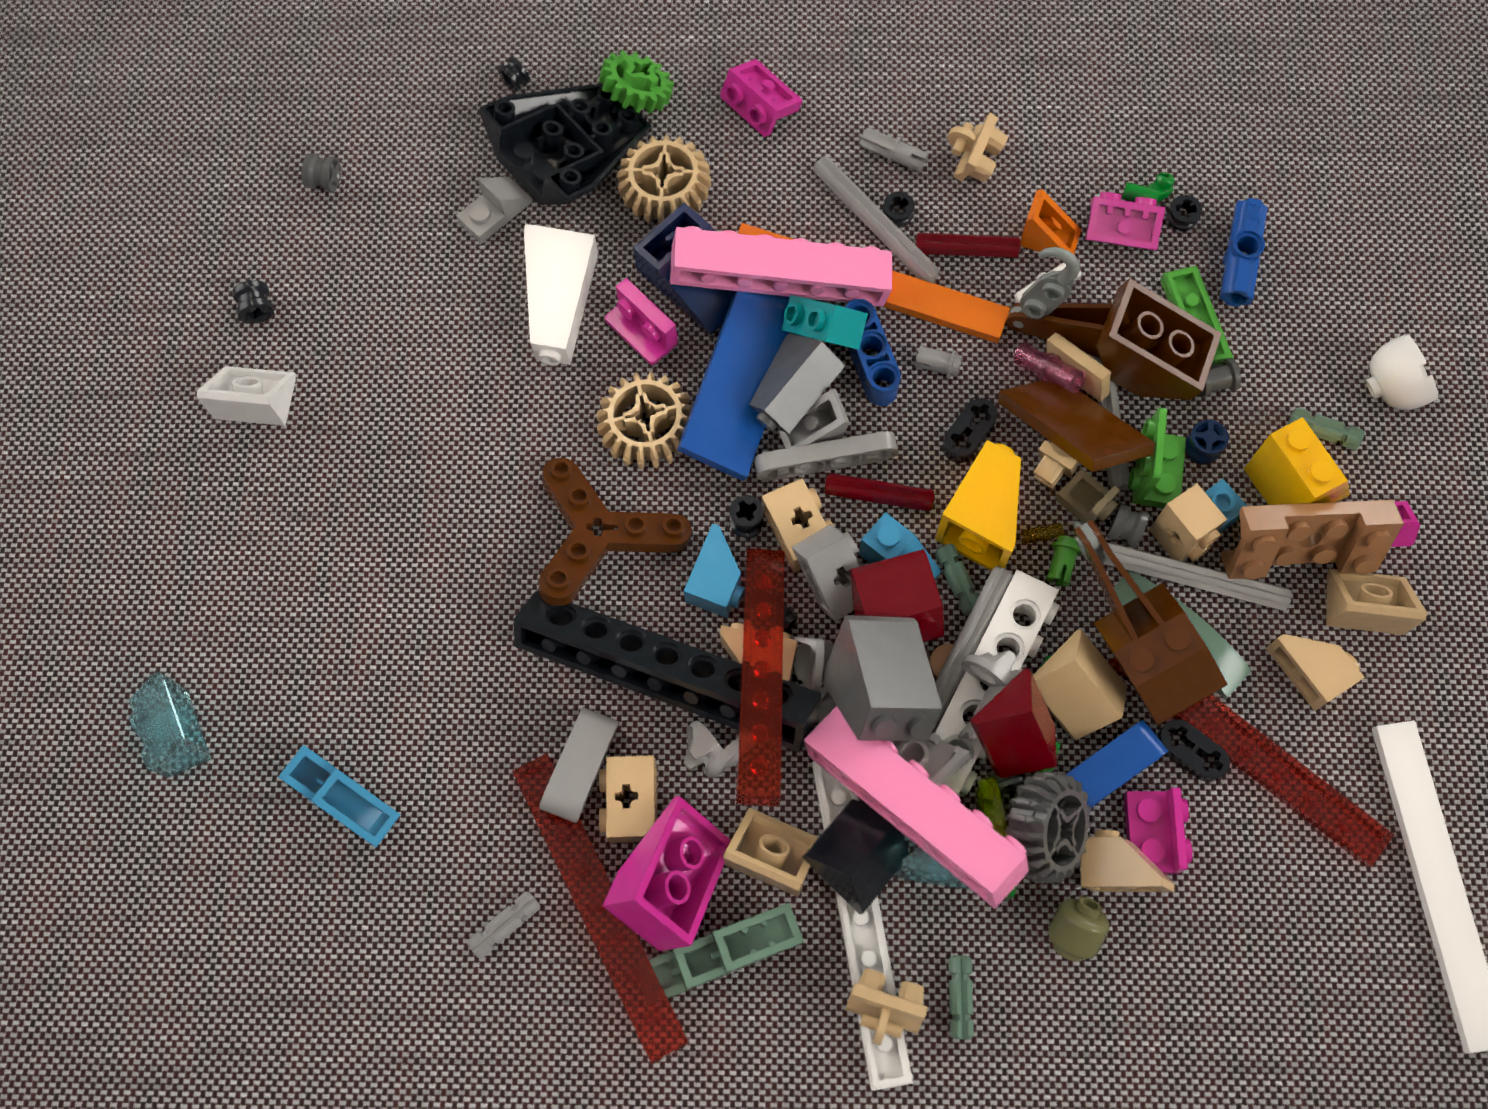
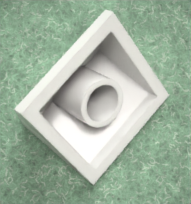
M225 366L197 390V398L215 419L286 426L296 375L293 372Z

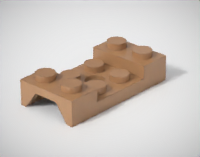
M1394 500L1241 506L1239 511L1241 530L1239 544L1236 550L1222 551L1220 556L1228 579L1254 580L1266 578L1272 565L1325 564L1328 562H1335L1339 574H1368L1377 572L1404 522Z

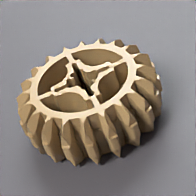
M666 133L663 140L657 141L653 135L648 144L639 140L637 144L638 150L628 148L627 158L621 159V170L617 174L619 195L623 198L624 205L627 209H632L636 218L644 215L645 221L648 224L654 218L658 219L660 224L683 203H686L694 211L700 212L702 207L701 201H707L709 196L708 190L711 187V177L709 176V164L705 161L702 151H696L693 142L684 145L681 136L675 141H670V137Z
M651 371L647 375V379L641 380L640 375L635 372L633 382L629 383L621 377V388L618 389L610 386L608 392L611 398H601L600 404L603 409L598 410L596 414L597 420L600 422L597 426V431L599 435L604 436L602 438L604 448H611V455L615 459L623 456V462L627 467L634 460H637L638 468L641 470L645 467L646 461H651L652 466L657 469L659 467V459L664 458L666 462L671 464L673 461L672 452L683 455V453L676 450L693 406L689 404V394L687 392L681 393V385L678 382L669 385V378L666 375L655 381V376ZM649 400L660 401L664 404L656 405L651 403ZM636 402L631 410L623 412L629 405ZM643 410L646 411L647 418H650V431H647L646 425L642 421L644 419ZM673 424L666 435L656 440L657 435L662 430L668 429L669 425ZM624 434H627L628 437L638 436L642 438L644 442H637L624 436Z

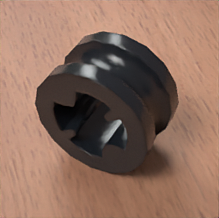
M513 56L507 59V65L500 64L497 67L504 83L514 92L520 90V84L527 85L530 82L526 69Z
M893 192L884 200L883 213L898 228L905 227L913 219L914 200L905 192ZM898 205L899 209L904 207V214H897V210L893 213V206Z
M1180 195L1172 201L1166 215L1167 222L1175 230H1191L1196 226L1201 216L1202 205L1193 196ZM1180 209H1186V210H1188L1186 214H1187V215L1190 214L1189 217H1188V218L1182 217V216H1181L1182 212H1179V210H1180Z

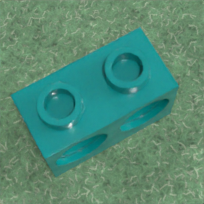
M790 295L784 312L781 330L859 350L868 313Z

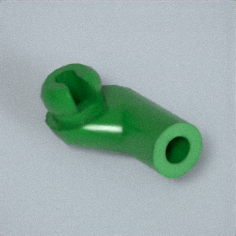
M1161 172L1157 174L1155 182L1147 186L1126 182L1122 199L1135 202L1136 197L1155 199L1158 203L1169 197L1173 192L1174 177L1169 173Z

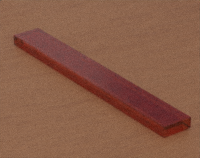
M747 548L736 804L779 807L785 560V551Z
M1113 657L1109 664L1119 676L1130 683L1119 663ZM1213 695L1173 717L1188 722L1220 745L1227 752L1230 762L1366 867L1374 864L1394 836L1387 828Z
M546 753L513 770L512 773L648 1058L654 1064L689 1045L690 1042L636 932L603 907L612 883L580 818L576 824L539 809L543 794L555 769L550 756Z

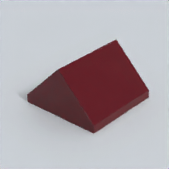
M1024 668L970 720L996 776L1000 778L1057 767L1055 724L1031 670Z

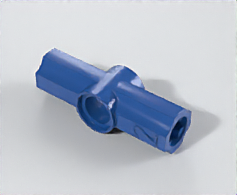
M1248 198L1247 200L1237 201L1234 207L1228 248L1223 256L1225 267L1219 297L1229 306L1250 305L1254 298L1259 260L1265 248L1263 234L1268 206H1265L1262 200Z

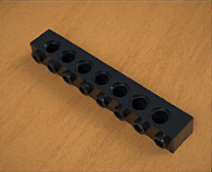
M537 590L513 619L514 647L796 752H801L805 745L803 740L812 732L818 721L822 695L820 692L573 603L563 606L547 604L542 600Z

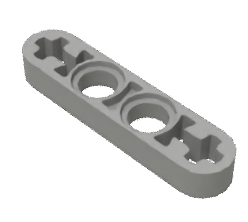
M884 431L769 451L756 456L753 461L758 480L773 481L881 462L895 457L899 451L895 434Z

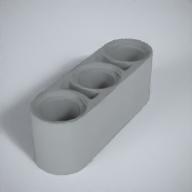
M582 707L545 789L539 809L577 824L615 736L619 721Z

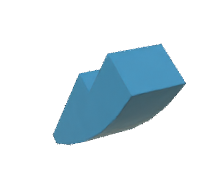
M305 745L299 749L278 776V778L374 847L379 845L401 815Z

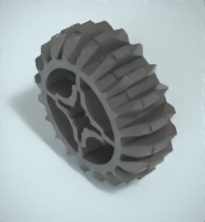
M1044 771L1036 772L1034 776H1027L1024 785L1017 787V798L1010 801L1012 809L1011 813L1006 815L1009 819V824L1004 832L1019 841L1025 848L1029 872L1024 877L1031 879L1033 882L1045 884V882L1051 884L1054 882L1062 883L1065 878H1071L1074 868H1079L1081 865L1080 857L1082 853L1086 852L1085 845L1089 839L1088 829L1092 824L1088 816L1091 806L1086 804L1088 794L1083 791L1081 782L1075 781L1074 777L1066 776L1065 773Z

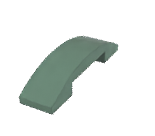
M1132 571L1128 572L1143 594L1157 586ZM1124 577L1114 587L1122 606L1138 597ZM1175 598L1207 645L1228 683L1226 687L1217 691L1224 699H1227L1252 670L1237 651L1214 628L1184 603Z

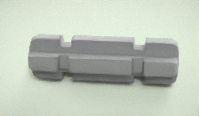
M528 891L522 893L514 900L516 903L514 906L508 905L484 926L485 931L482 933L478 931L468 940L467 944L470 950L478 958H484L494 949L493 945L495 943L500 944L524 923L523 919L525 917L530 918L540 909L538 901Z

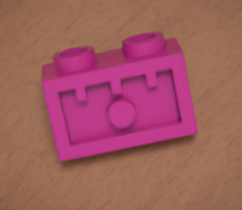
M757 59L730 68L720 93V97L764 137L771 134L776 120L799 111L803 101Z
M1100 192V197L1094 196L1090 199L1089 206L1091 209L1085 240L1152 251L1157 250L1165 207L1156 206L1157 200L1136 197L1135 202L1122 201L1121 194L1112 192Z
M625 278L616 286L617 306L605 315V322L649 365L653 366L678 345L676 324Z
M1170 788L1168 791H1126L1123 794L1127 840L1134 843L1164 874H1179L1187 870L1188 863L1192 861V844L1190 839H1185L1184 823L1188 821L1189 808L1187 800L1181 797V789Z

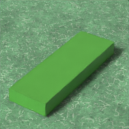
M1197 265L1163 273L1160 281L1168 301L1222 333L1211 366L1222 364L1225 359L1233 358Z

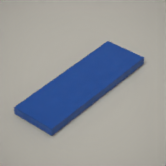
M735 291L676 451L741 481L748 477L765 428L756 420L759 413L749 404L782 342L789 334V332L781 330L789 297Z

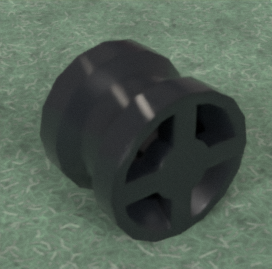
M248 280L239 283L233 288V299L239 304L237 315L240 321L250 324L260 323L274 315L273 304L268 300L270 295L269 287L265 282Z

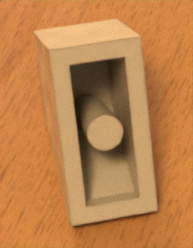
M1283 634L1266 648L1314 711L1365 678L1360 672L1357 660L1351 654L1345 652L1340 645Z
M1096 830L1094 831L1095 837H1089L1086 841V852L1081 855V887L1093 892H1174V883L1134 843L1119 836V831Z

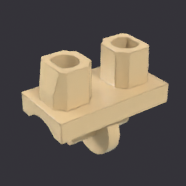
M989 113L984 123L976 125L973 132V125L969 122H965L963 127L951 128L947 136L949 144L953 147L951 152L955 156H961L963 152L953 175L962 182L969 175L984 183L993 174L996 162L983 155V152L986 150L992 155L997 156L1004 148L1009 137L995 127L998 117L994 114Z
M1045 440L1039 448V458L1041 461L1033 474H1035L1034 478L1053 490L1063 474L1069 478L1073 476L1077 470L1078 461L1052 442L1049 443Z
M865 968L858 983H854L845 1010L862 1016L859 1026L874 1030L872 1043L879 1046L885 1034L898 1039L901 1038L903 1029L918 1034L928 1008L923 1005L924 987L909 981L902 982L898 996L882 992L886 979L882 972Z

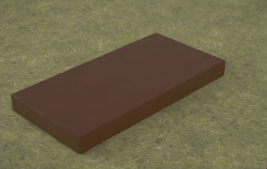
M1058 376L999 391L998 403L1091 472L1153 455L1155 442Z

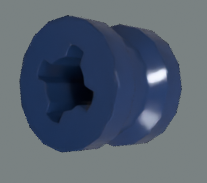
M1215 420L1198 422L1186 438V455L1194 463L1200 465H1208L1215 462L1228 444V431L1225 426ZM1201 440H1202V442L1205 444V448H1204V446L1201 445V443H1200Z

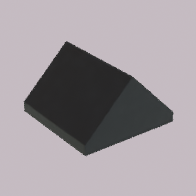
M852 799L802 858L861 915L910 855L903 833L870 806Z

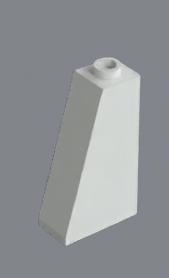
M525 224L524 241L531 347L535 359L540 360L544 364L552 366L559 365V363L570 365L598 257L595 235Z

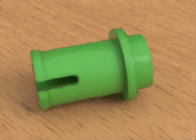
M1061 535L1058 536L1057 541L1052 543L1054 554L1049 572L1046 575L1048 582L1053 583L1054 579H1056L1055 585H1070L1076 557L1082 553L1075 538Z

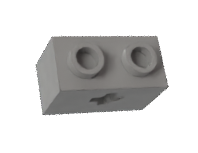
M830 524L792 546V549L820 609L834 621H837L854 611L850 569L864 565L858 563L854 555L858 552V548L848 532H840Z

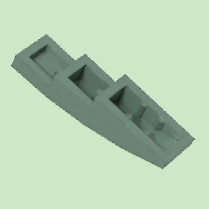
M790 903L716 930L708 936L693 941L692 946L676 948L668 953L634 965V970L648 1007L804 943V939Z

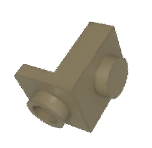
M1081 468L1061 489L1055 500L1083 523L1091 519L1095 522L1098 518L1105 522L1118 507L1114 500L1119 494L1120 489L1114 485L1110 490H1107Z

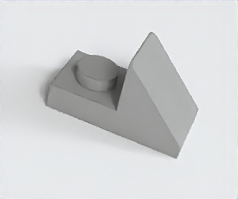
M510 177L480 178L478 183L482 194L456 215L459 224L480 244L484 243L533 202L532 197Z
M831 389L818 398L790 434L778 431L785 448L819 443L825 440L842 439L850 422L837 390Z

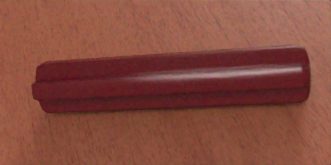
M918 233L915 245L924 254L1016 258L1019 256L1021 248L1020 238L1017 236Z
M835 473L827 475L824 488L827 495L923 511L932 510L935 492L931 489Z

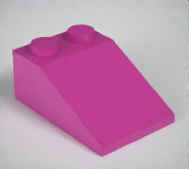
M680 796L674 797L618 870L603 907L658 951L692 946L724 866L723 856L731 840Z

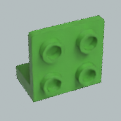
M1159 407L1151 419H1146L1143 430L1140 432L1155 442L1153 455L1137 459L1135 467H1132L1130 471L1128 489L1133 490L1132 503L1164 509L1167 503L1182 493L1186 437L1165 434L1167 408Z

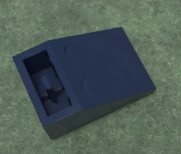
M683 203L633 247L636 269L706 332L712 335L723 325L735 291L670 284L671 252L676 227L695 226L702 230L715 231L708 222L686 203Z

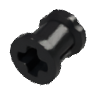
M739 496L730 506V526L736 536L751 539L761 533L764 523L763 506L754 496ZM746 514L747 517H753V520L748 521L746 517L740 518V515Z

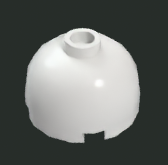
M1409 335L1397 337L1378 349L1372 356L1369 365L1371 377L1365 380L1369 392L1374 399L1381 397L1388 406L1397 410L1416 409L1438 399V391L1433 375L1427 376L1423 366L1427 362L1417 344Z

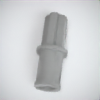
M866 128L860 140L861 147L888 158V163L895 161L916 170L918 173L922 172L923 164L926 163L929 152L902 142V137L898 136L895 139L872 128Z

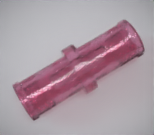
M1028 343L1020 344L1014 353L1013 359H1015L1014 363L1034 372L1037 374V378L1044 382L1051 381L1071 393L1079 391L1084 384L1085 372L1064 363L1054 353L1047 354Z

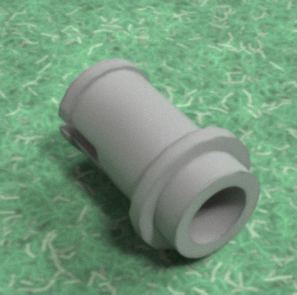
M920 345L915 368L946 374V378L950 379L951 376L958 377L963 356L956 354L957 350L949 353Z

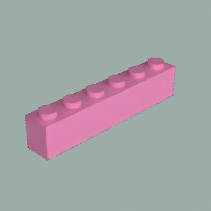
M695 226L676 227L671 252L670 284L786 297L795 295L808 299L848 303L853 299H864L872 303L873 306L883 307L892 291V251L880 250L873 246L863 248L851 247L838 242L828 244L815 243L802 238L793 240L779 239L767 234L752 236L738 234L731 230L717 232L702 230Z
M837 706L803 740L809 757L994 909L998 907L1029 872L1027 852L1019 841L1010 835H1006L1004 838L992 829V822L977 809L971 812L960 803L959 796L945 784L939 787L928 778L929 774L918 762L912 759L907 762L899 756L897 748L891 741L858 740Z

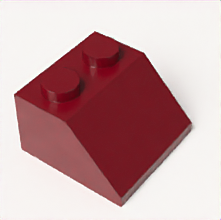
M924 549L850 569L854 615L915 618L918 622L923 642L944 637L943 605Z

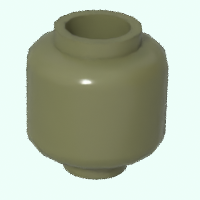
M1088 897L1066 899L1059 904L1049 926L1048 935L1053 943L1054 950L1059 955L1070 961L1081 962L1083 959H1091L1099 953L1109 932L1110 923L1102 912L1101 905L1095 900Z

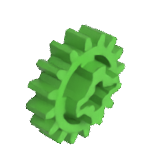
M620 51L619 56L611 53L609 59L605 58L599 77V82L604 84L603 92L612 93L610 98L612 101L618 100L625 109L629 105L633 106L637 113L644 108L649 114L653 113L654 108L662 111L664 105H668L674 82L668 80L670 73L660 71L662 67L660 63L655 64L648 56L641 59L637 52H633V55H627L626 52Z

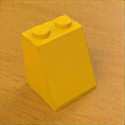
M1303 417L1271 433L1244 467L1245 472L1268 505L1338 502L1350 494L1347 478Z
M988 440L985 442L943 512L935 540L943 545H955L959 554L990 571L996 566L1005 569L1016 544L1021 458L1016 456L1011 448L1001 443L994 444Z

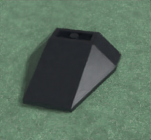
M602 83L507 95L480 107L479 110L497 160L539 205L567 204L594 191L621 162V159L627 156L628 148L633 149L639 140H642L651 130L652 125L640 113H637L633 106L629 105L625 109L618 100L612 101L610 99L612 93L603 92L604 84Z

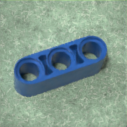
M853 299L845 305V308L868 313L859 350L847 348L869 401L874 405L887 406L893 403L897 397L901 378L900 370L874 306L867 300ZM872 349L878 352V354L870 356L863 353V351ZM885 380L891 385L889 387H879L875 382Z
M1143 719L1072 769L1066 776L1074 777L1075 781L1082 783L1083 791L1088 794L1086 804L1092 808L1169 751Z

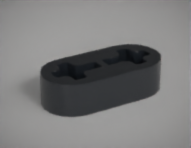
M984 398L970 401L947 431L943 441V453L950 461L955 463L969 461L990 434L997 419V409L991 401ZM981 411L987 414L985 420H980L977 426L973 427L971 424L974 415H978ZM964 434L968 435L966 448L961 447L959 451L953 448L954 441L958 442Z
M1179 719L1171 720L1157 734V737L1169 751L1165 755L1203 782H1213L1227 773L1230 767V758L1227 752L1188 722ZM1178 730L1183 734L1181 741L1185 745L1178 744L1174 747L1169 743L1172 737L1167 732L1173 734ZM1196 753L1204 758L1210 754L1216 758L1214 765L1218 770L1213 768L1210 771H1206L1203 768L1205 761Z

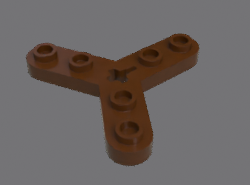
M558 457L551 459L544 465L542 471L543 486L573 530L540 575L539 594L547 604L553 606L569 604L577 596L608 551L675 553L686 549L689 545L692 528L685 517L673 513L609 512L579 467L572 460ZM594 526H601V536H594Z

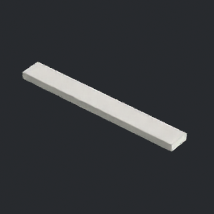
M1413 720L1376 726L1372 728V733L1464 1054L1488 1051V966L1416 722Z
M813 761L812 769L823 829L825 830L850 800L855 799L859 801V797ZM835 891L852 987L854 983H858L865 968H870L882 972L886 976L882 992L896 996L878 896L866 911L859 915ZM857 1014L858 1022L860 1025L862 1016ZM859 1026L871 1091L913 1084L904 1032L902 1031L900 1039L885 1034L879 1046L872 1043L874 1030Z

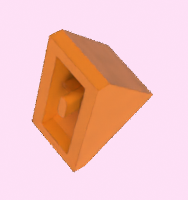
M1043 189L1036 190L1020 240L1021 247L1038 252L1045 248L1059 247L1074 254L1082 229Z

